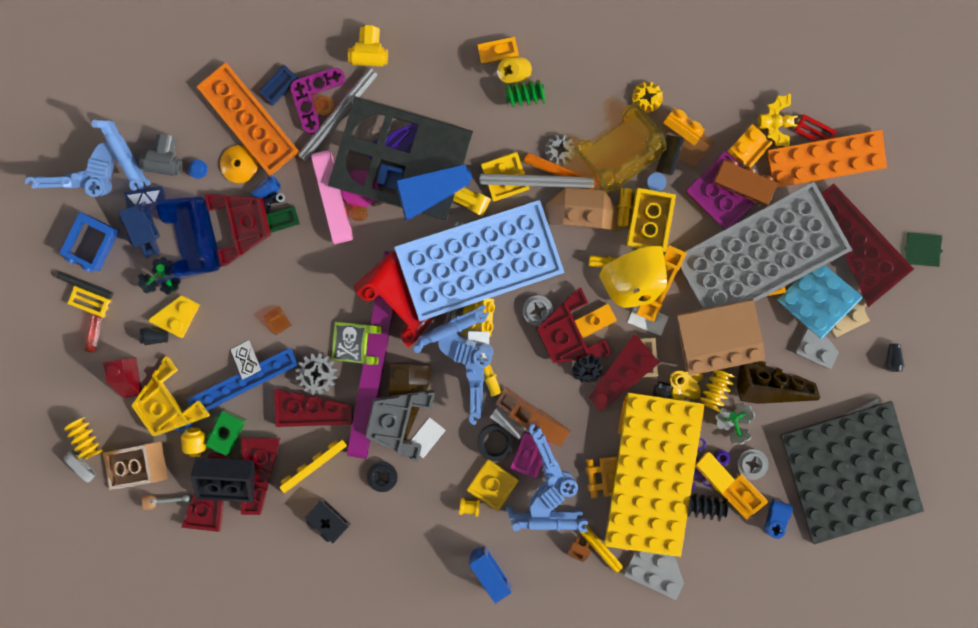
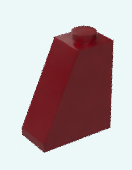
M136 358L103 362L106 383L122 398L138 396L142 388Z

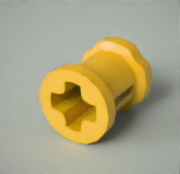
M461 498L459 515L465 513L478 517L480 500L469 501Z

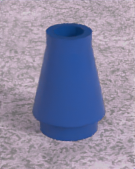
M267 176L251 193L255 198H265L278 193L281 185L275 176Z

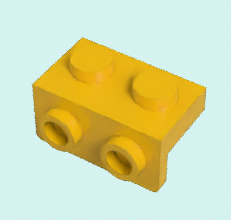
M488 298L464 306L463 315L478 309L481 305H486L483 313L488 311L489 315L485 322L476 323L463 329L462 335H468V331L489 332V337H491L493 312L495 310L494 299Z

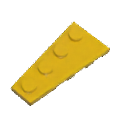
M336 439L327 446L329 448L327 452L323 454L320 451L312 457L313 462L307 466L304 463L296 469L298 473L295 476L291 477L288 475L280 481L282 485L279 488L283 494L347 446L343 440L338 442Z

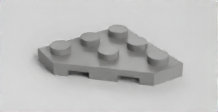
M634 550L623 574L625 577L674 600H677L684 585L675 556Z

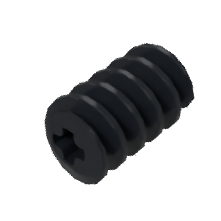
M693 493L692 496L690 495L687 517H690L691 513L694 512L695 518L698 517L699 513H702V519H705L707 514H709L710 520H713L716 515L717 520L720 522L722 516L727 517L728 498H723L721 501L720 497L713 499V496H708L706 499V496L703 494L698 498L697 493Z

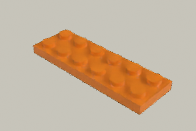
M226 62L196 86L270 176L300 152Z
M882 130L766 150L770 176L774 178V182L778 183L776 188L887 168Z

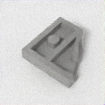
M807 327L795 351V354L830 370L839 353L826 335L820 339Z

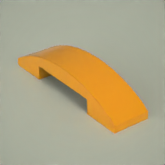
M671 245L667 247L663 255L667 274L666 289L652 303L639 306L636 315L652 322L655 321L669 287L683 263L686 252ZM644 295L642 301L650 299L651 296Z

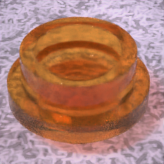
M321 96L315 101V110L320 115H328L334 109V103L328 96Z
M353 206L352 210L349 211V215L355 221H364V219L368 218L365 207Z

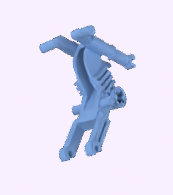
M93 120L91 122L94 128H101L107 142L101 143L95 148L90 159H88V167L85 171L60 177H28L25 180V184H30L33 181L31 186L33 189L65 187L68 189L84 188L89 196H103L109 194L112 189L109 179H112L115 161L117 160L119 162L118 165L121 166L130 182L131 190H137L136 183L139 189H144L143 182H145L146 186H150L151 182L144 176L137 163V158H134L113 120Z
M481 305L478 309L462 316L458 315L457 318L420 335L413 349L414 352L420 353L424 345L438 341L439 348L445 355L453 359V361L465 364L466 376L470 386L469 421L473 425L477 423L473 417L480 419L481 412L483 411L484 367L491 363L494 351L489 344L484 343L478 346L476 345L477 342L463 339L456 332H462L463 329L476 323L485 322L489 315L488 311L483 313L486 305ZM481 353H485L486 358H482Z
M531 423L528 429L541 454L546 481L537 488V491L530 499V511L515 512L512 506L506 507L512 529L514 531L530 529L579 530L583 533L587 532L586 526H582L588 524L587 520L577 517L578 515H583L580 509H576L573 512H556L554 510L562 501H565L564 497H572L577 493L578 485L570 472L560 470L559 464L553 456L541 428L537 427L536 430H533L535 425Z

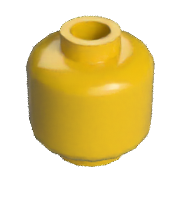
M200 428L186 429L181 435L182 452L189 455V457H199L201 453L206 451V434Z

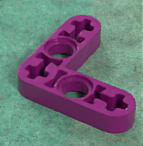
M332 68L297 79L291 84V92L303 129L307 133L315 134L320 128V121L312 95L343 85L346 78L341 69ZM334 73L341 75L338 82L332 79L329 80L330 85H327L325 75H327L328 79L333 78ZM316 78L323 79V86L315 88L313 81ZM298 84H301L302 87L305 86L302 89L305 98H301L300 93L295 91L298 88ZM303 102H309L311 104V108L308 112H303L301 110V104ZM303 116H310L312 122L316 123L313 130L307 127L309 125L308 118H303Z

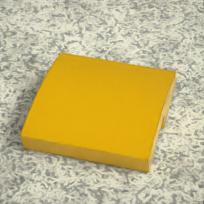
M517 151L480 163L484 174L525 175ZM488 185L493 202L529 190V186Z

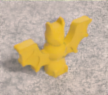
M790 93L785 96H776V100L772 104H767L769 113L758 115V128L768 129L766 138L772 139L775 147L790 146V137L782 134L778 130L779 127H797L794 124V118L798 117L797 115L781 116L779 114L781 109L791 105Z

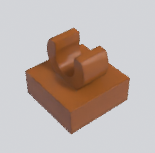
M577 537L569 546L566 555L584 562L591 552L588 549L590 544L587 541L584 546H581L579 544L580 537Z

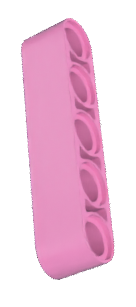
M329 149L311 154L333 243L335 245L353 240V235L341 190L328 187L334 166L332 152Z

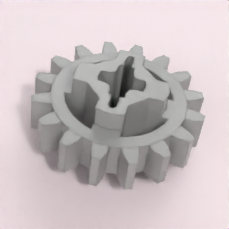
M315 353L311 354V359L305 356V363H298L301 369H296V372L300 373V376H297L296 379H301L302 381L299 386H306L305 392L311 389L313 395L317 390L319 394H323V389L328 392L330 390L329 385L335 386L332 380L338 378L337 375H334L338 368L332 367L335 362H329V356L323 358V354L319 353L318 357H316ZM315 361L312 368H306L308 364ZM323 364L328 367L329 372L324 369ZM318 368V372L321 373V376L317 377L316 380V375L313 374V371H317ZM305 376H308V378L310 379V384L306 380ZM321 380H328L323 386H319Z

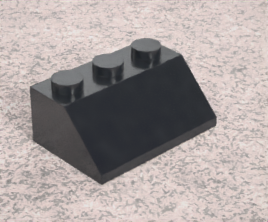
M209 457L195 458L191 480L196 499L254 502L256 475L254 461Z

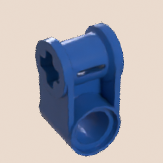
M774 499L771 501L764 527L768 535L775 539L782 538L785 535L793 506ZM772 527L779 528L778 531L771 530Z

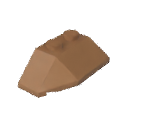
M565 187L545 204L544 214L548 225L619 231V226L617 225L619 209L603 190Z

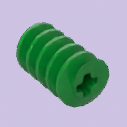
M536 80L535 86L532 81L528 82L527 87L524 81L521 82L520 88L516 82L513 83L512 88L508 83L505 85L507 107L509 102L512 107H515L516 101H518L520 106H523L524 100L527 105H530L532 99L535 104H538L540 98L543 104L545 103L544 85L541 84L540 80Z

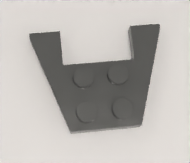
M434 390L374 398L365 432L366 438L386 448L389 447L397 451L398 454L411 458L414 462H418L421 444L403 441L411 407L431 409L435 396Z

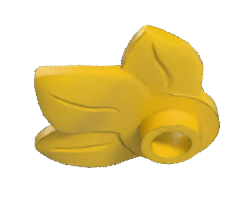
M674 371L669 378L670 385L673 387L671 393L673 399L684 401L685 397L689 399L700 398L701 389L697 383L702 380L703 374L689 376L687 371ZM681 377L682 380L680 383H678L677 380Z

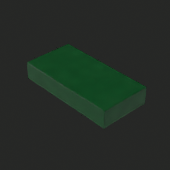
M295 206L266 214L271 233L300 225Z

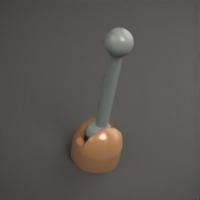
M143 495L142 507L145 511L155 508L157 503L189 502L190 496L184 495L183 497L157 500L153 495Z

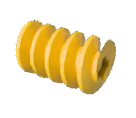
M523 57L505 58L499 63L497 68L499 79L505 83L522 82L532 72L530 62Z
M715 370L712 372L716 377H709L713 384H706L710 391L704 390L703 393L707 397L700 398V401L705 406L721 412L717 406H724L721 399L728 398L724 392L731 391L727 385L734 384L730 378L737 377L722 370Z
M84 418L68 424L64 431H71L67 435L68 438H74L70 442L71 445L78 444L74 449L75 452L81 451L77 456L78 459L84 458L86 460L101 453L103 450L95 449L99 445V443H92L96 436H89L93 430L85 429L89 422H82Z

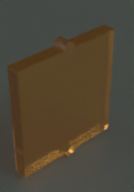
M704 132L695 146L684 138L679 160L684 161L695 169L715 142L708 138Z

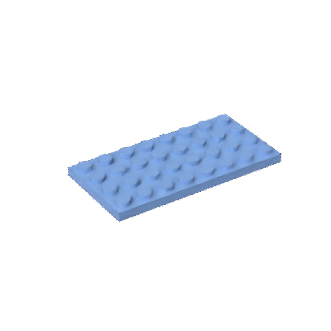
M540 200L394 247L419 322L564 273Z

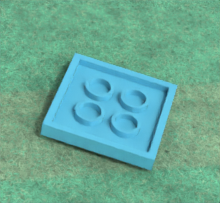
M823 265L799 278L777 301L818 338L822 339L862 299V296L827 266Z

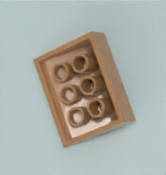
M753 299L677 314L683 362L689 376L765 360L764 344Z

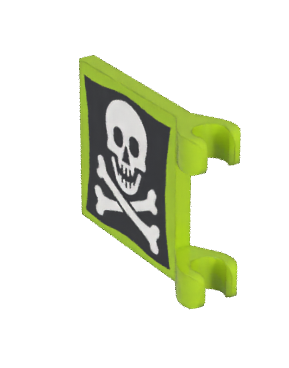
M335 322L331 360L377 365L378 357L366 356L368 333L381 334V326Z

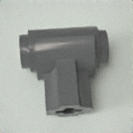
M156 134L153 150L150 149L146 154L141 155L140 168L145 172L170 176L180 175L182 160H179L176 153H174L177 139L166 134Z

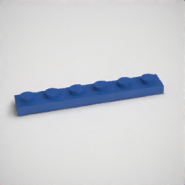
M288 348L259 363L261 370L242 380L239 373L187 399L190 407L197 401H201L206 410L209 411L298 366V361L292 349Z

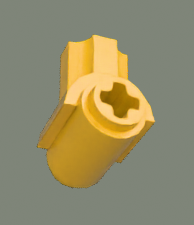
M373 25L360 27L359 42H356L355 46L348 49V63L356 66L383 67L388 64V49H384L381 43H379V28Z

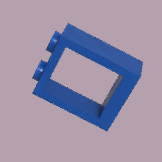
M79 212L59 254L65 256L64 260L72 264L76 262L81 264V268L88 272L100 271L120 230L86 213ZM84 224L106 234L92 263L71 253Z
M486 546L482 549L478 547L471 552L472 556L469 559V566L496 604L511 594V583Z

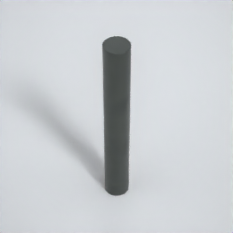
M60 271L57 274V279L108 299H111L113 296V292Z

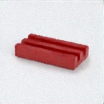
M805 114L801 115V119L793 131L812 142L820 141V139L801 130V127L823 139L834 138L837 133L836 130ZM807 121L808 123L830 133V137L804 124L803 122Z

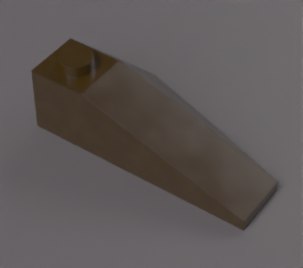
M391 363L389 396L427 391L430 383L431 365ZM411 407L403 440H407L420 407Z

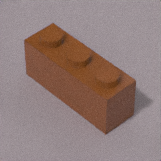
M730 159L720 163L712 182L715 186L762 206L770 204L778 185L777 182L773 181V177L764 174L760 176L756 174V170L749 167L741 168L737 162Z

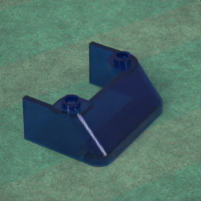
M190 197L157 200L140 207V211L157 210L158 216L163 223L174 224L182 260L172 264V275L157 279V283L183 280L216 272L220 269L218 248L210 213L203 198Z

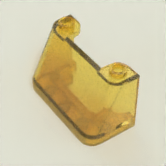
M634 102L632 105L624 108L621 123L594 143L590 140L580 141L574 147V151L602 189L609 194L661 157L667 149V144L663 131Z

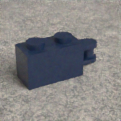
M144 201L119 211V219L121 224L127 229L129 242L133 243L134 247L140 246L147 259L150 258V255H159L160 249L156 239L160 235L146 202ZM150 242L152 247L148 248L146 243Z

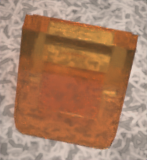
M280 306L264 315L266 324L275 335L292 326Z

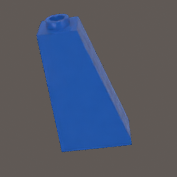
M461 165L398 180L396 187L405 221L414 218L470 184V180H472L470 169H466V165Z

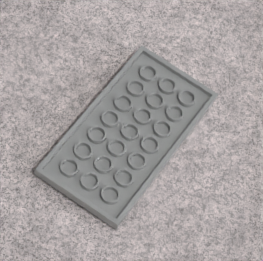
M812 182L685 251L687 254L680 268L702 308L705 309L753 299L756 302L852 251V248L815 182Z

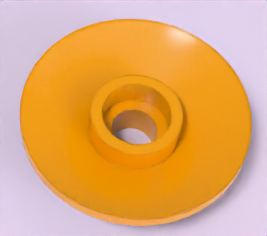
M236 145L228 148L223 153L220 159V169L224 177L229 181L245 183L255 176L258 170V161L246 146ZM240 160L241 162L239 167H235L234 165L235 161Z

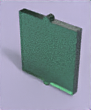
M908 233L907 245L904 248L906 250V261L910 265L940 267V257L943 252L941 249L942 235Z

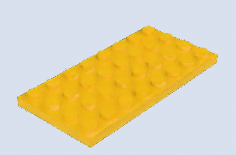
M627 393L604 542L606 547L681 557L705 404Z

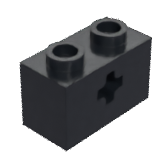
M324 498L305 517L307 524L312 529L320 531L321 537L326 542H331L332 544L351 524ZM329 519V524L324 525V521Z

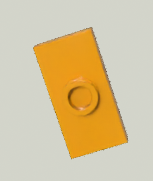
M606 304L575 320V323L582 338L617 320L609 304Z

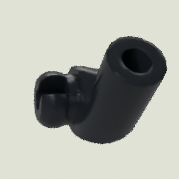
M276 193L263 198L265 211H270L272 204L283 202L285 200L284 194Z

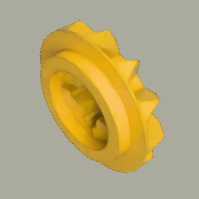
M642 82L633 91V104L642 112H653L660 107L663 101V92L659 85L653 82ZM645 91H647L648 94L654 95L650 99V104L647 101V99H640L643 96H645Z

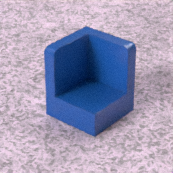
M381 164L377 184L397 190L396 182L403 179L405 171Z

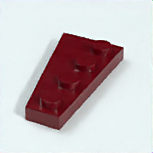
M636 333L589 396L600 412L660 363Z
M277 388L274 389L275 427L352 425L353 423L351 404Z
M241 438V460L254 461L256 472L254 502H241V515L262 514L281 438Z
M216 453L208 454L209 458L229 459V455L225 456L223 454ZM194 493L181 528L220 532L224 501L196 499Z

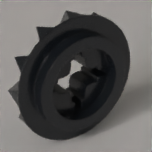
M586 355L580 357L574 363L572 372L575 379L580 380L581 383L584 381L590 383L591 380H597V377L602 375L603 365L596 356ZM584 366L591 369V373L585 372Z
M377 462L368 470V484L377 492H387L397 483V471L388 462ZM388 471L386 475L387 481L381 480L377 483L376 481L379 478L378 472L383 474Z

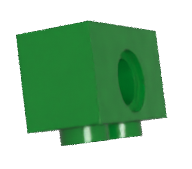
M228 410L219 412L214 420V423H216L214 429L210 430L206 436L208 441L206 447L225 456L231 454L247 419ZM222 427L228 429L229 434L227 437L221 434Z

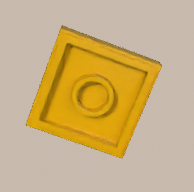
M486 460L467 488V491L498 512L519 482V479L495 462Z

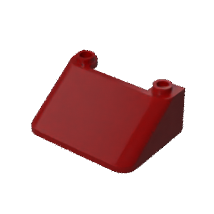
M395 251L385 256L353 285L355 292L365 301H371L380 295L405 321L408 326L402 331L401 340L408 348L417 341L434 318L431 317L419 322Z

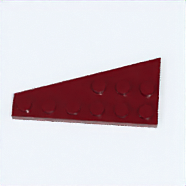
M833 183L821 195L852 248V251L844 255L869 308L912 272L914 268Z

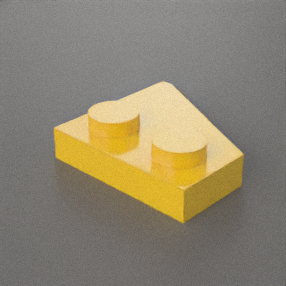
M180 296L151 317L149 322L183 338L200 304L185 296Z

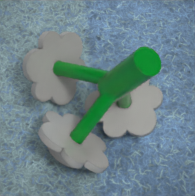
M739 403L734 412L722 408L720 409L721 412L715 415L717 428L729 430L730 426L735 427L734 431L729 434L731 444L738 443L742 445L745 441L751 439L749 430L739 428L738 423L747 425L750 423V420L755 418L750 405Z

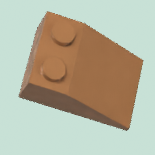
M162 442L103 453L109 490L168 479Z

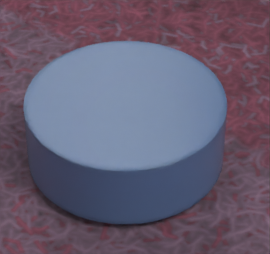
M661 173L651 174L646 182L648 189L658 192L662 191L666 186L665 176Z

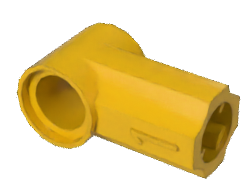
M464 188L455 193L453 201L483 217L491 199L478 192L474 193Z

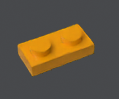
M515 37L477 44L481 65L502 61L505 58L519 57Z

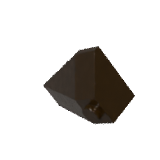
M758 361L740 365L737 390L739 399L742 402L766 404L817 401L820 399L816 383L797 375L790 376L782 373L783 369L778 367L776 369L766 366V362Z

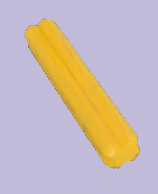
M584 525L588 531L580 532L581 535L615 573L619 572L623 568L622 564L589 526Z

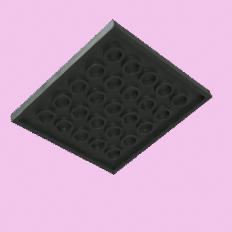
M892 401L780 434L811 542L814 545L924 512Z

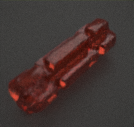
M91 315V325L88 328L86 338L88 343L85 344V351L96 352V342H98L101 328L99 324L102 323V317Z

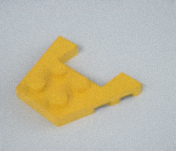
M167 356L162 359V364L158 370L154 371L152 379L147 386H144L132 404V408L152 436L161 435L210 416L201 401H197L184 412L163 384L164 381L178 371L174 363Z

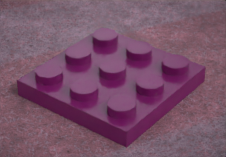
M727 150L685 191L724 230L733 226L755 203L712 184L719 165L724 160H733L738 163L739 167L745 169Z

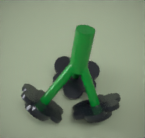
M166 257L152 261V272L155 273L152 277L150 274L138 275L139 282L137 285L146 294L156 291V278L163 279L160 291L166 295L177 291L181 284L179 278L171 276L168 279L166 275L170 276L172 274L171 269L174 267L173 262L167 261Z

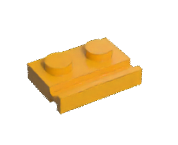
M675 107L663 122L694 146L705 131L699 122L691 120L684 111Z
M752 124L727 152L740 164L751 168L773 142H769L766 136Z
M740 473L734 478L735 481L721 494L728 498V501L747 520L752 514L767 504L768 500Z

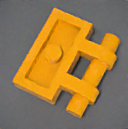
M618 456L599 458L600 466H594L593 459L586 460L587 467H585V473L588 474L589 484H587V488L590 491L591 498L598 497L597 490H603L604 497L612 496ZM601 472L602 483H596L595 473Z

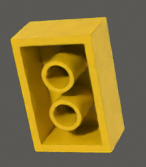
M641 188L635 190L625 247L639 249L649 246H662L663 253L666 252L676 194Z

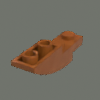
M508 387L504 389L495 403L506 411L510 418L526 429L529 428L531 423L535 425L533 430L540 427L546 440L561 447L571 430L542 409L535 408Z

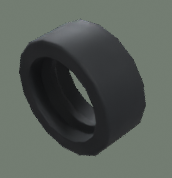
M490 424L479 433L477 440L478 450L487 460L501 461L512 452L513 436L501 425ZM493 431L501 432L507 442L506 448L497 454L490 453L484 446L486 435Z

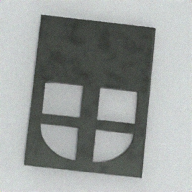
M355 96L328 187L402 208L399 195L396 196L372 189L380 160L406 167L403 179L464 165L473 131ZM374 115L385 116L377 144L352 137L355 128L364 119ZM393 118L419 125L410 153L385 146ZM347 150L372 157L364 186L355 182L348 173L346 166ZM455 194L421 214L447 221Z

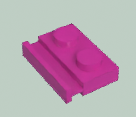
M524 432L511 469L537 478L542 466L541 454L532 435Z

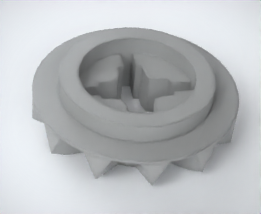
M555 135L546 143V157L552 163L565 165L575 155V144L566 135ZM561 142H563V149H566V151L568 152H562L561 155L557 157L558 151L552 147H559Z
M540 295L530 297L523 306L525 320L534 326H539L553 313L551 302L546 297ZM535 302L539 308L546 307V309H544L541 312V319L537 314H530L533 310H535Z
M748 449L741 453L737 468L747 479L756 480L766 474L768 459L763 452L757 449ZM753 459H755V463L760 465V467L754 466L752 469H750V466L745 462H751Z

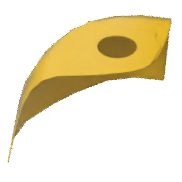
M662 246L639 248L611 261L601 270L599 277L609 296L618 306L629 308L650 304L666 289L667 274ZM635 288L640 289L639 292H636V293L633 292V290H634ZM641 296H651L650 299L646 301H639V298Z

